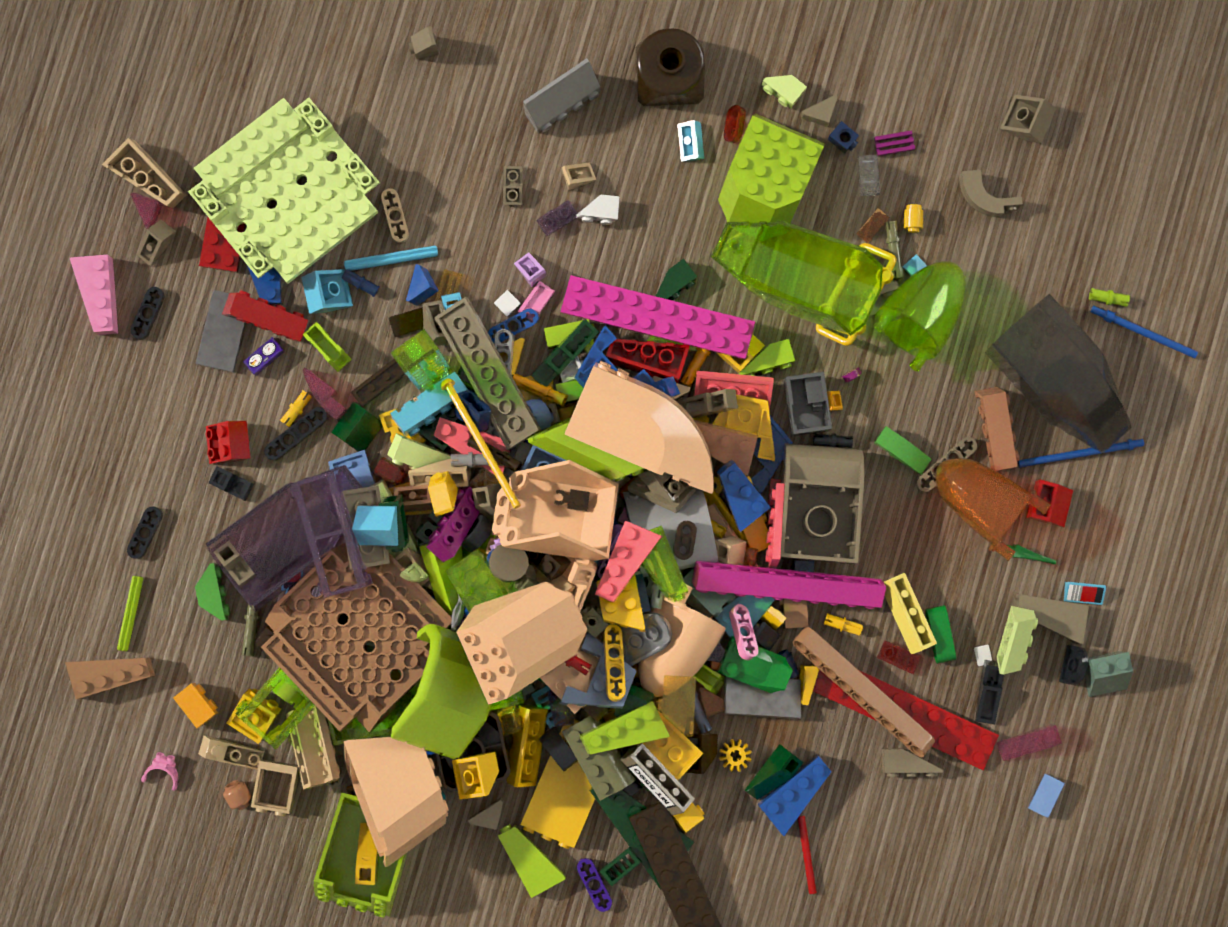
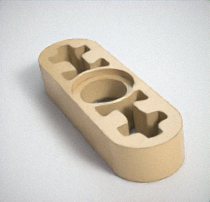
M386 189L383 191L381 199L391 236L395 242L404 243L409 238V231L400 198L394 189ZM389 193L395 196L393 203L394 206L398 204V207H391L389 200H385ZM391 212H400V219L397 221L391 220ZM403 222V225H400V229L405 234H403V238L399 239L398 236H395L398 233L397 227L394 226L392 228V225H399Z

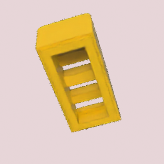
M815 665L800 666L799 680H801V704L803 705L809 704L819 668Z

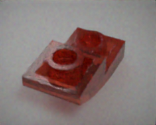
M884 640L877 658L914 675L921 656L911 654L909 651Z

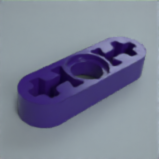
M582 858L577 864V871L596 909L601 912L608 911L611 908L612 899L597 868L591 859ZM583 862L591 864L589 867L591 874L593 872L596 873V875L590 876L587 880L584 878L588 876L587 872L580 869L583 866ZM592 879L598 880L600 882L599 889H590L589 882ZM602 889L605 892L601 893L603 899H608L606 907L598 905L600 902L598 895L596 897L593 896V894L601 892Z

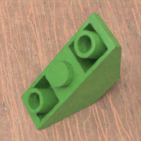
M211 563L195 586L198 605L221 621L229 620L230 608L228 604H225L224 599L227 596L226 588L221 584L220 579L223 577L222 569L217 563Z

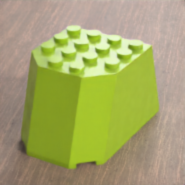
M758 114L752 115L718 198L728 225L761 239L788 230L825 143Z

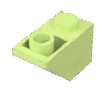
M793 75L767 77L762 82L763 90L767 94H773L778 98V102L782 106H788L789 108L795 105L807 88Z

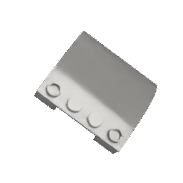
M697 489L677 513L629 491L623 492L628 521L663 536L639 568L643 577L655 575L656 568L672 572L695 567L696 561L718 562L713 528L703 490ZM682 521H691L697 528L694 551L687 560L678 559L673 552L676 529ZM688 527L683 528L684 534H688L690 532V529ZM682 546L679 551L684 554L687 549L685 546Z

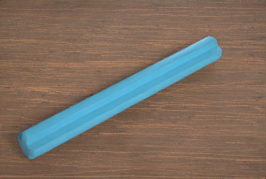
M429 246L344 261L345 270L352 271L438 256L437 246Z

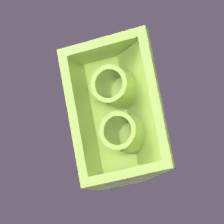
M1011 606L997 654L1000 674L1004 675L1020 671L1022 665L1026 664L1028 653H1026L1027 647H1031L1033 641L1032 630H1035L1038 624V618L1035 617L1034 610Z

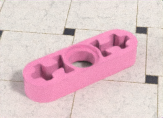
M737 604L730 610L729 617L740 657L744 660H751L758 654V645L747 607ZM740 628H744L747 631L748 635L743 636L740 632Z

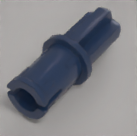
M348 269L342 275V279L357 287V290L361 289L375 297L380 286L366 280L365 276L361 277Z

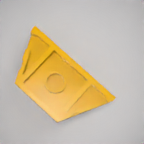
M634 574L615 602L599 596L603 622L616 623L625 628L631 627L638 629L640 632H646ZM601 579L596 582L597 588H598V585H599Z

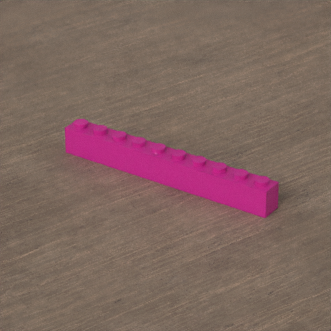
M704 561L695 562L692 578L694 588L701 593H708V591L721 595L734 593L741 597L753 595L756 598L772 597L776 600L786 598L795 602L807 600L814 604L827 602L830 605L845 604L849 607L859 605L868 609L882 608L886 585L883 581L875 578Z

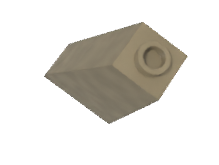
M1021 594L1013 598L1012 606L1034 610L1035 617L1038 618L1037 625L1074 643L1084 644L1089 605Z

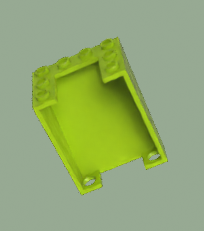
M341 793L314 878L315 897H318L317 899L323 902L334 901L341 907L349 905L355 907V910L360 912L371 911L378 917H390L407 853L387 867L383 863L384 856L380 857L378 854L377 883L375 885L355 884L360 823L367 822L357 796Z

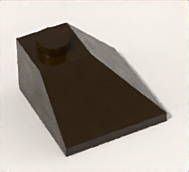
M682 733L703 752L686 773L704 774L717 755L718 734Z

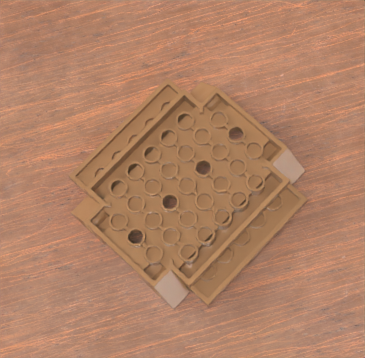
M346 542L331 550L273 606L265 622L274 631V635L261 648L340 732L356 718L371 733L399 706L397 702L422 678L429 656L430 643L417 639V631L428 624H436L448 629L451 626L452 617L418 582H410L400 576L401 572L405 569L389 552V564L351 570ZM315 587L322 588V593L318 597L312 595V590ZM342 614L348 616V622L344 625L338 622V618ZM373 642L375 649L372 652H366V643ZM394 670H400L402 673L401 678L397 681L391 678Z

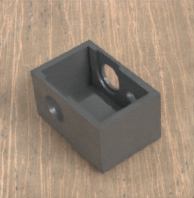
M824 372L785 377L783 382L791 437L829 432L832 429Z

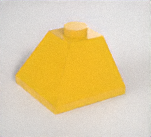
M495 752L452 760L459 799L489 795L499 773Z

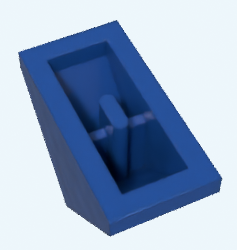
M416 264L406 301L418 306L439 290L428 270Z

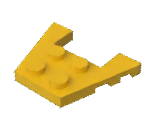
M736 394L738 409L718 413L713 424L758 435L761 438L757 458L775 461L768 400Z

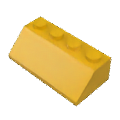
M531 705L518 706L516 725L513 730V744L509 753L511 773L507 778V783L514 787L536 786L542 751V743L539 741V738L545 732L548 713L546 708Z

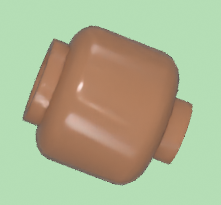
M234 780L224 787L223 797L231 809L239 808V810H243L250 805L249 801L252 798V794L243 781L238 782V780Z

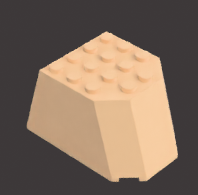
M391 737L344 741L345 767L380 857L384 856L383 863L387 867L446 824L447 811L449 809L445 799L443 800L440 788L442 784L439 776L434 775L433 769H435L433 760L427 757L426 751L428 750H425L424 747L419 748L407 744V741L401 742Z

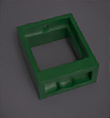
M403 496L383 497L379 506H397L398 546H386V550H391L392 552L403 551V548L409 542Z

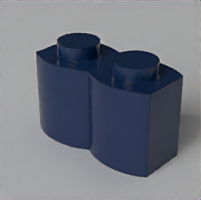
M471 390L457 393L478 431L488 430L491 415L490 407L483 401H480L477 394ZM455 406L454 414L458 419L464 422L463 418L461 417L459 411Z

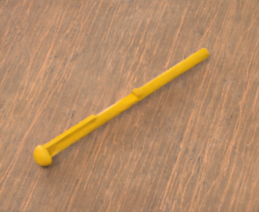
M450 378L444 379L441 383V389L447 390L513 508H519L521 504L453 387L455 384L454 380Z

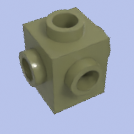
M595 604L591 608L587 606L580 612L582 620L587 627L586 633L589 632L594 638L610 624L603 622L600 606L597 607Z

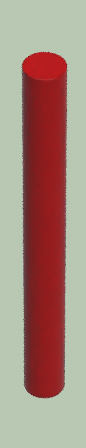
M805 815L797 819L809 894H816Z

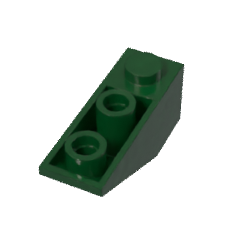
M684 258L668 269L656 297L674 301L681 295L679 292L685 288L689 290L696 284L697 276Z
M779 744L744 791L758 800L790 780L804 762Z

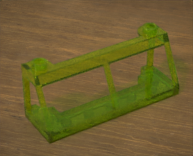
M279 667L251 700L242 701L237 706L235 714L276 750L315 705L286 677V674ZM283 679L301 694L304 700L281 726L278 725L268 734H265L248 718Z

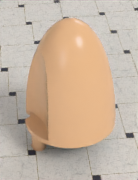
M681 583L675 598L670 599L663 596L662 609H651V613H658L664 616L672 628V639L669 645L660 652L638 662V675L641 686L644 690L653 693L655 697L667 696L684 686L704 665L726 630L724 626L712 620L713 616L709 618L686 606L685 603L693 588L684 583Z

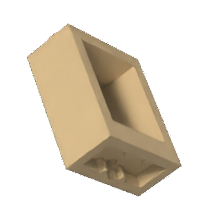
M260 760L251 807L256 808L255 811L267 813V810L275 811V815L278 816L290 814L293 810L299 777L298 766ZM265 770L292 774L287 806L260 802Z

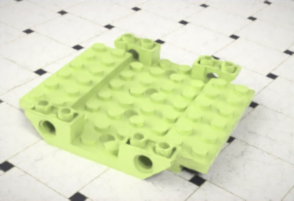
M283 98L195 166L194 170L203 180L188 191L258 279L274 267L286 283L289 284L378 213L365 195L380 184V182L357 154L352 152L310 98H307L295 109ZM331 153L337 154V159L333 162L327 160L328 155ZM300 177L307 178V182L304 185L297 184ZM271 200L277 201V206L273 209L267 207L268 202ZM240 224H246L247 229L244 232L240 233L237 231V227Z

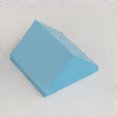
M357 506L352 531L359 545L398 546L397 506Z

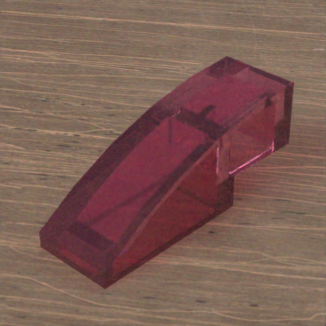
M304 368L303 373L312 394L325 411L339 422L347 409L333 399L338 392L307 368Z

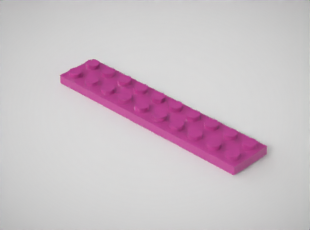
M570 275L560 311L567 315L589 319L745 360L756 323L755 321Z

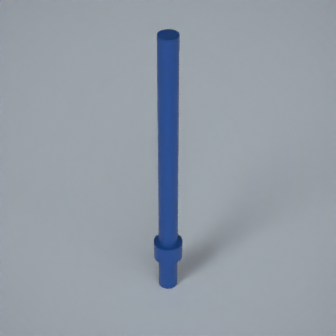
M1094 305L1090 310L1091 313L1102 317L1108 323L1118 324L1194 359L1198 354L1197 351L1116 316L1110 310L1105 311Z

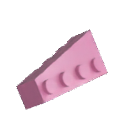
M109 255L70 258L93 332L98 335L118 334L113 258Z

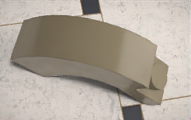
M981 170L962 171L959 175L960 188L964 198L971 207L984 215L1001 217L1004 214V209H1006V212L1017 211V208L1023 204L1022 197L996 198L991 196L983 186Z

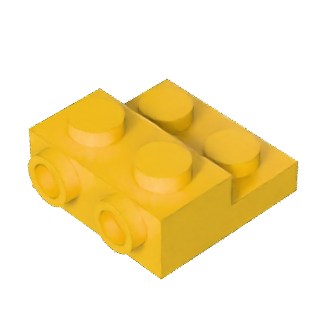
M249 688L243 694L227 724L257 744H260L280 713L281 708L278 707L279 705L275 700H267L262 697V693L259 690H251Z

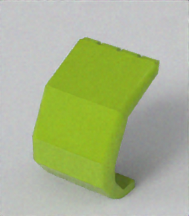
M428 624L417 631V639L430 643L429 656L416 695L392 727L391 738L401 742L407 741V744L419 748L424 747L425 750L437 754L441 753L442 756L456 759L462 755L487 721L492 704L488 705L457 632L436 624Z

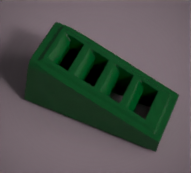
M628 847L599 872L613 886L642 863V861ZM629 854L635 863L631 864L625 855ZM620 859H623L625 863L629 866L627 869L621 863ZM617 863L623 872L620 873L614 864ZM609 868H612L618 876L615 877Z

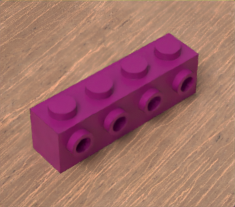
M470 486L463 490H458L454 511L446 513L438 521V528L429 536L430 541L426 547L442 562L455 556L479 514V511L475 508L473 492Z

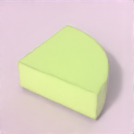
M416 562L400 574L403 579L410 582H421L428 578V574Z

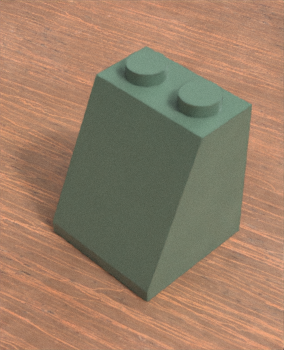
M692 567L671 590L677 594L681 583L691 586L693 590L686 602L699 613L709 618L711 616L716 618L724 610L722 606L726 602L730 604L737 596L734 593L721 595L713 591H708V593L698 592L692 584L695 568Z
M1117 651L1088 657V666L1084 678L1089 697L1128 688L1133 674L1129 652Z

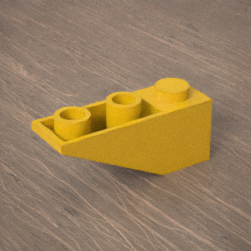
M360 823L355 884L375 885L378 873V851L367 823Z

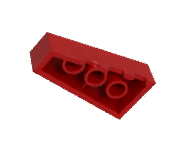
M241 290L239 293H229L222 315L227 317L234 316L238 321L248 324L253 323L254 326L260 329L271 330L274 334L301 342L308 320L304 319L303 314L295 311L291 314L286 312L287 308L276 304L273 307L268 305L269 301L259 297L255 300L250 298L251 294Z
M616 339L609 345L606 357L613 365L638 373L644 369L651 377L656 376L664 379L673 376L675 382L678 383L690 345Z

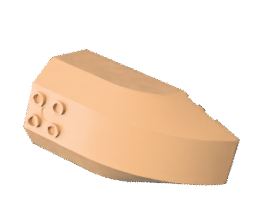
M600 361V363L596 362L584 386L565 435L659 475H663L664 472L673 475V480L678 482L681 480L688 483L689 486L712 494L714 490V474L710 452L702 432L688 412L669 395L653 386L629 377L628 372L622 369L615 371L610 368V364Z

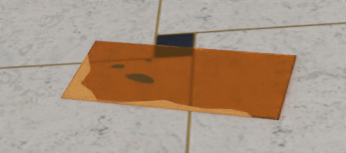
M878 208L856 234L869 243L890 217Z

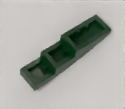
M584 319L548 355L531 376L538 383L548 386L580 354L599 331Z

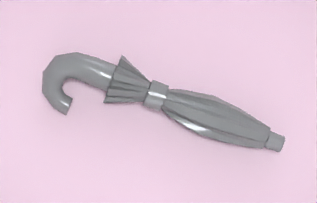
M472 581L465 582L462 589H458L459 599L452 612V631L456 630L464 616V605L471 596L469 595L471 593L470 588L473 590L474 595H478L477 588L472 586Z

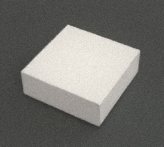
M508 290L494 302L506 317L521 305Z

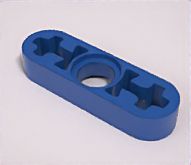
M532 308L526 309L490 328L488 334L492 342L495 343V338L492 337L494 330L498 332L503 329L502 325H504L506 330L516 335L535 325L539 321V313ZM528 312L530 314L534 313L535 317H533V322L528 320L524 322L526 326L523 327V324L518 317L521 316V319H524L528 316ZM512 320L516 321L519 325L518 330L515 332L511 331L508 327L509 322ZM506 333L501 334L500 341L503 342L509 339V335L506 336Z

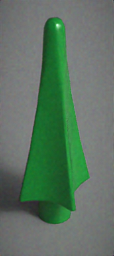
M1013 544V546L1006 545L1005 552L1010 553V557L1056 564V560L1037 554L1018 544Z

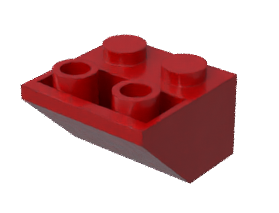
M225 421L206 426L205 435L207 438L209 464L251 459L247 421Z
M1044 480L1035 481L1027 518L1064 528L1073 490Z

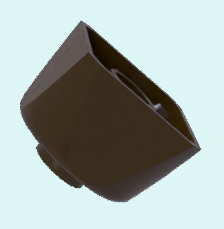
M661 29L650 34L636 46L637 95L640 104L643 106L699 104L703 100L705 79L704 50L695 37L680 29ZM665 62H674L678 67L668 70L663 64Z
M490 711L487 721L472 741L477 742L481 746V754L495 752L499 769L495 782L506 780L511 773L503 726L499 716ZM464 751L462 755L456 759L465 758L469 756ZM436 753L443 788L449 792L458 791L452 760L455 759L442 756L441 753Z

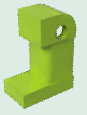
M318 322L313 324L303 334L337 372L352 360L329 337L330 335Z
M705 664L693 676L695 680L704 685L714 695L724 685V677L716 671L714 672Z

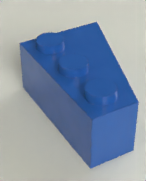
M732 459L716 471L736 527L740 532L771 508Z

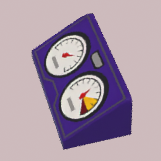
M271 337L243 362L257 376L285 351Z

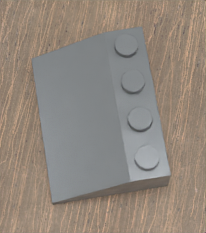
M586 58L523 101L525 115L538 133L541 131L546 132L555 121L558 120L560 122L568 116L567 113L572 110H579L588 99L591 101L599 96L600 85L589 60Z

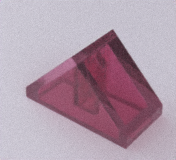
M134 192L130 195L145 228H150L156 223L163 205L154 199Z

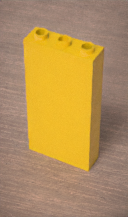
M567 716L560 732L561 737L567 744L568 742L562 731L580 722ZM550 755L520 824L524 826L523 830L534 834V831L541 833V837L548 841H552V839L559 841L558 845L566 849L575 847L595 800L589 791L592 786L578 761L566 771H563Z

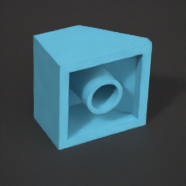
M345 269L313 271L301 277L309 314L326 313L353 306L348 282L342 279Z

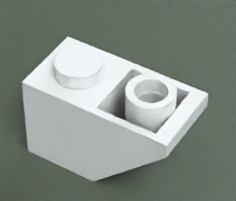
M599 195L577 214V218L582 219V222L590 223L593 220H597L601 224H612V222L618 219L619 196Z

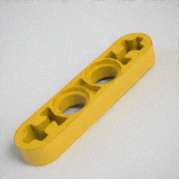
M611 624L606 627L603 633L606 694L609 700L618 702L622 700L626 692L623 638L621 628L618 625ZM611 630L618 634L615 636L613 644H611L612 636L608 635ZM612 648L617 649L619 657H610L608 651ZM610 669H619L620 676L612 677L609 672ZM615 682H618L617 691H621L618 696H615V693H611L615 687Z

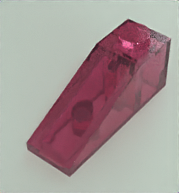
M1049 724L997 742L1003 761L1062 744L1057 727L1054 724Z

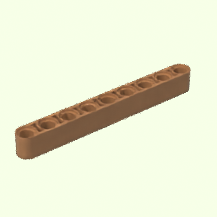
M804 627L794 639V647L915 755L919 757L925 756L935 743V740L904 710L811 628Z

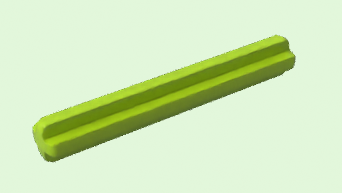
M133 576L117 646L119 651L126 652L129 649L143 583V577Z

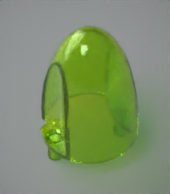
M950 261L930 264L907 279L875 314L876 323L873 325L874 329L879 333H883L902 350L915 356L909 366L916 372L921 370L927 360L936 358L937 353H940L954 330L965 298L966 282L963 270L956 263Z

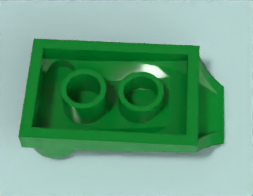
M734 636L730 637L717 670L720 674L769 693L784 691L793 671L786 657L759 646L758 654L754 658L744 660L738 653Z

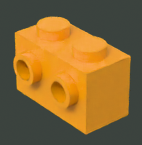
M191 683L173 699L194 726L200 728L218 714L216 710L218 707L212 699H207L204 695L206 691L200 684Z

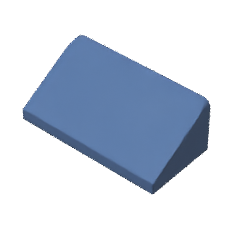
M1044 774L1028 809L1048 818L1065 783Z

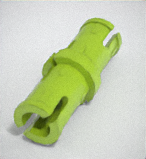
M1091 288L1089 293V300L1105 302L1106 305L1116 304L1127 307L1130 302V295L1114 293L1113 290L1104 291Z

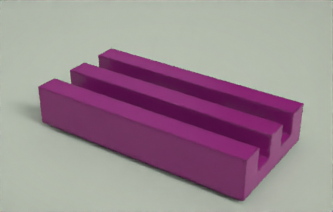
M912 130L874 137L877 157L915 150ZM907 136H908V139L897 140V141H891V142H885V143H880V144H879V141L890 140V139H895V138H901V137H907ZM909 143L910 145L906 147L880 151V148L889 147Z

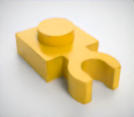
M398 408L379 414L385 433L391 431V443L396 433L404 436L390 414L394 410L399 412Z

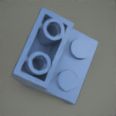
M365 450L328 462L339 499V491L364 488L375 484Z

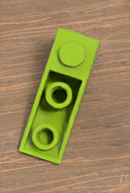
M789 339L770 344L739 375L755 376L754 374L759 372L765 375L772 373L773 369L780 367L781 370L792 367L791 364L795 362Z

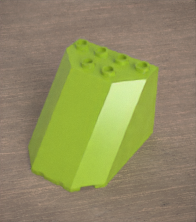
M571 417L527 439L534 446L566 461L571 460L610 480L615 479V482L626 478L631 473L633 476L644 472V468L565 435Z

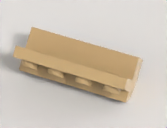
M314 704L307 708L296 709L287 713L286 719L303 790L338 781L340 778V768L336 763L335 748L331 742V730L327 726L326 716Z

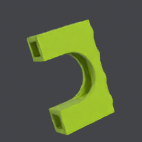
M583 320L544 328L548 349L556 348ZM593 339L583 349L587 354L594 344ZM577 380L555 384L558 392L568 395L565 404L579 401L584 389Z

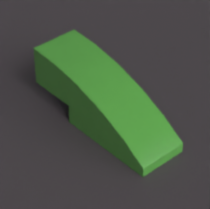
M887 426L883 428L874 444L888 452L889 455L922 475L931 461V458Z

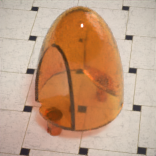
M952 458L945 460L938 466L935 472L936 485L945 503L971 528L991 543L988 550L996 551L1006 558L1007 561L1011 559L1016 551L1003 543L1002 538L1025 507L1031 504L1042 514H1045L1051 504L1037 495V490L1033 489L1029 493L1000 473L971 459Z

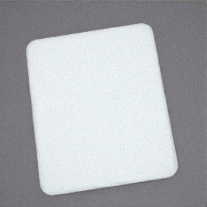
M989 645L974 648L978 666L984 665V660L992 661Z

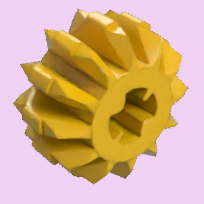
M730 739L731 746L729 747L725 742L723 745L727 750H719L720 753L725 754V756L719 757V760L727 759L723 763V767L725 768L730 764L729 771L732 772L734 766H736L737 771L740 772L741 764L744 768L748 767L744 763L745 760L751 762L752 759L746 757V755L751 754L752 751H744L748 747L747 743L740 747L741 739H738L737 745H735L733 739ZM734 750H738L740 755L739 759L736 758L737 760H733V757L730 755L732 751L735 753Z

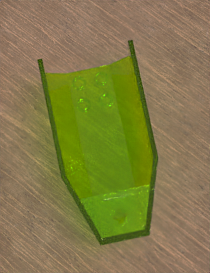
M760 221L759 223L726 222L711 255L717 263L763 301L791 315L849 336L866 324L882 286L883 265L866 248L785 221L769 223L766 221Z

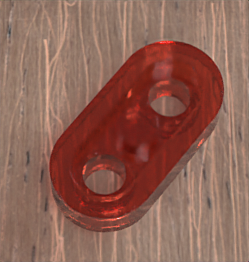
M733 105L729 108L724 128V139L733 144L739 142L742 138L746 118L745 109L739 105Z

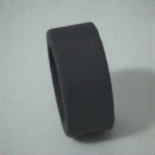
M483 515L477 516L461 546L468 552L477 550L492 533L493 524Z

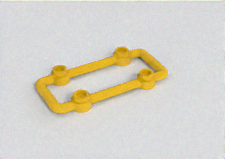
M868 243L859 245L855 253L850 254L846 258L847 268L828 303L822 305L818 310L820 318L816 324L817 333L845 346L851 345L857 335L865 332V320L884 285L891 283L894 278L892 270L896 265L895 255ZM864 251H868L889 260L886 267L878 270V282L859 317L850 322L849 328L851 332L848 338H845L823 327L826 321L834 318L836 302L853 271L861 268L862 254Z

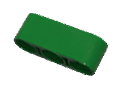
M946 606L925 609L928 625L937 644L932 646L936 663L956 660Z

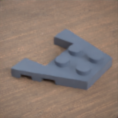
M587 632L581 651L599 657L598 664L587 693L567 686L560 704L622 709L636 670L624 661L625 695L618 702L609 700L606 694L604 644ZM608 651L610 657H619L613 651ZM610 669L609 672L612 677L620 676L619 669ZM618 682L614 683L615 687L611 691V693H615V696L621 693V691H617Z

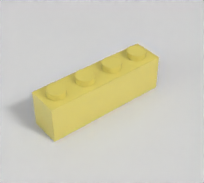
M900 574L883 582L886 585L884 596L910 653L914 654L937 644L906 574Z

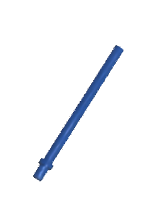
M1127 439L1126 442L1023 459L1018 461V466L1021 468L1125 449L1131 451L1133 448L1143 447L1144 440Z

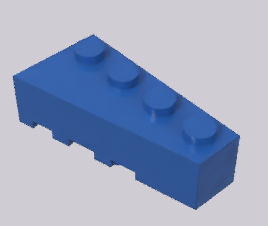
M816 755L799 769L790 780L780 785L758 803V806L783 836H785L830 775L831 770Z

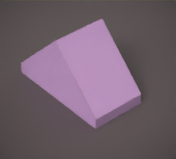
M527 253L514 263L531 287L547 276L545 269L530 253Z

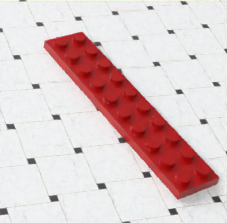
M819 669L813 692L877 721ZM860 671L934 738L935 743L932 747L984 770L999 737L998 734Z

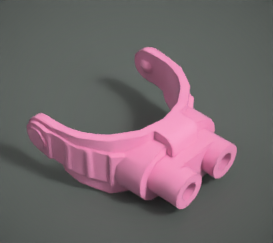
M158 752L152 764L144 772L141 779L142 782L145 783L150 770L162 769L172 777V790L176 791L178 787V773L175 768V757L172 755L166 757L163 753Z

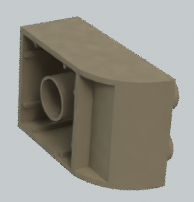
M784 443L781 483L784 484L780 558L857 564L859 559L864 491L863 451L860 449Z

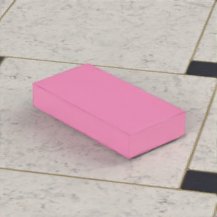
M539 281L518 310V313L532 308L540 315L555 291ZM528 312L526 318L533 322L535 315Z

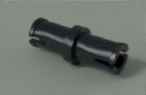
M814 433L813 445L852 448L853 436H838L836 433H831V435Z

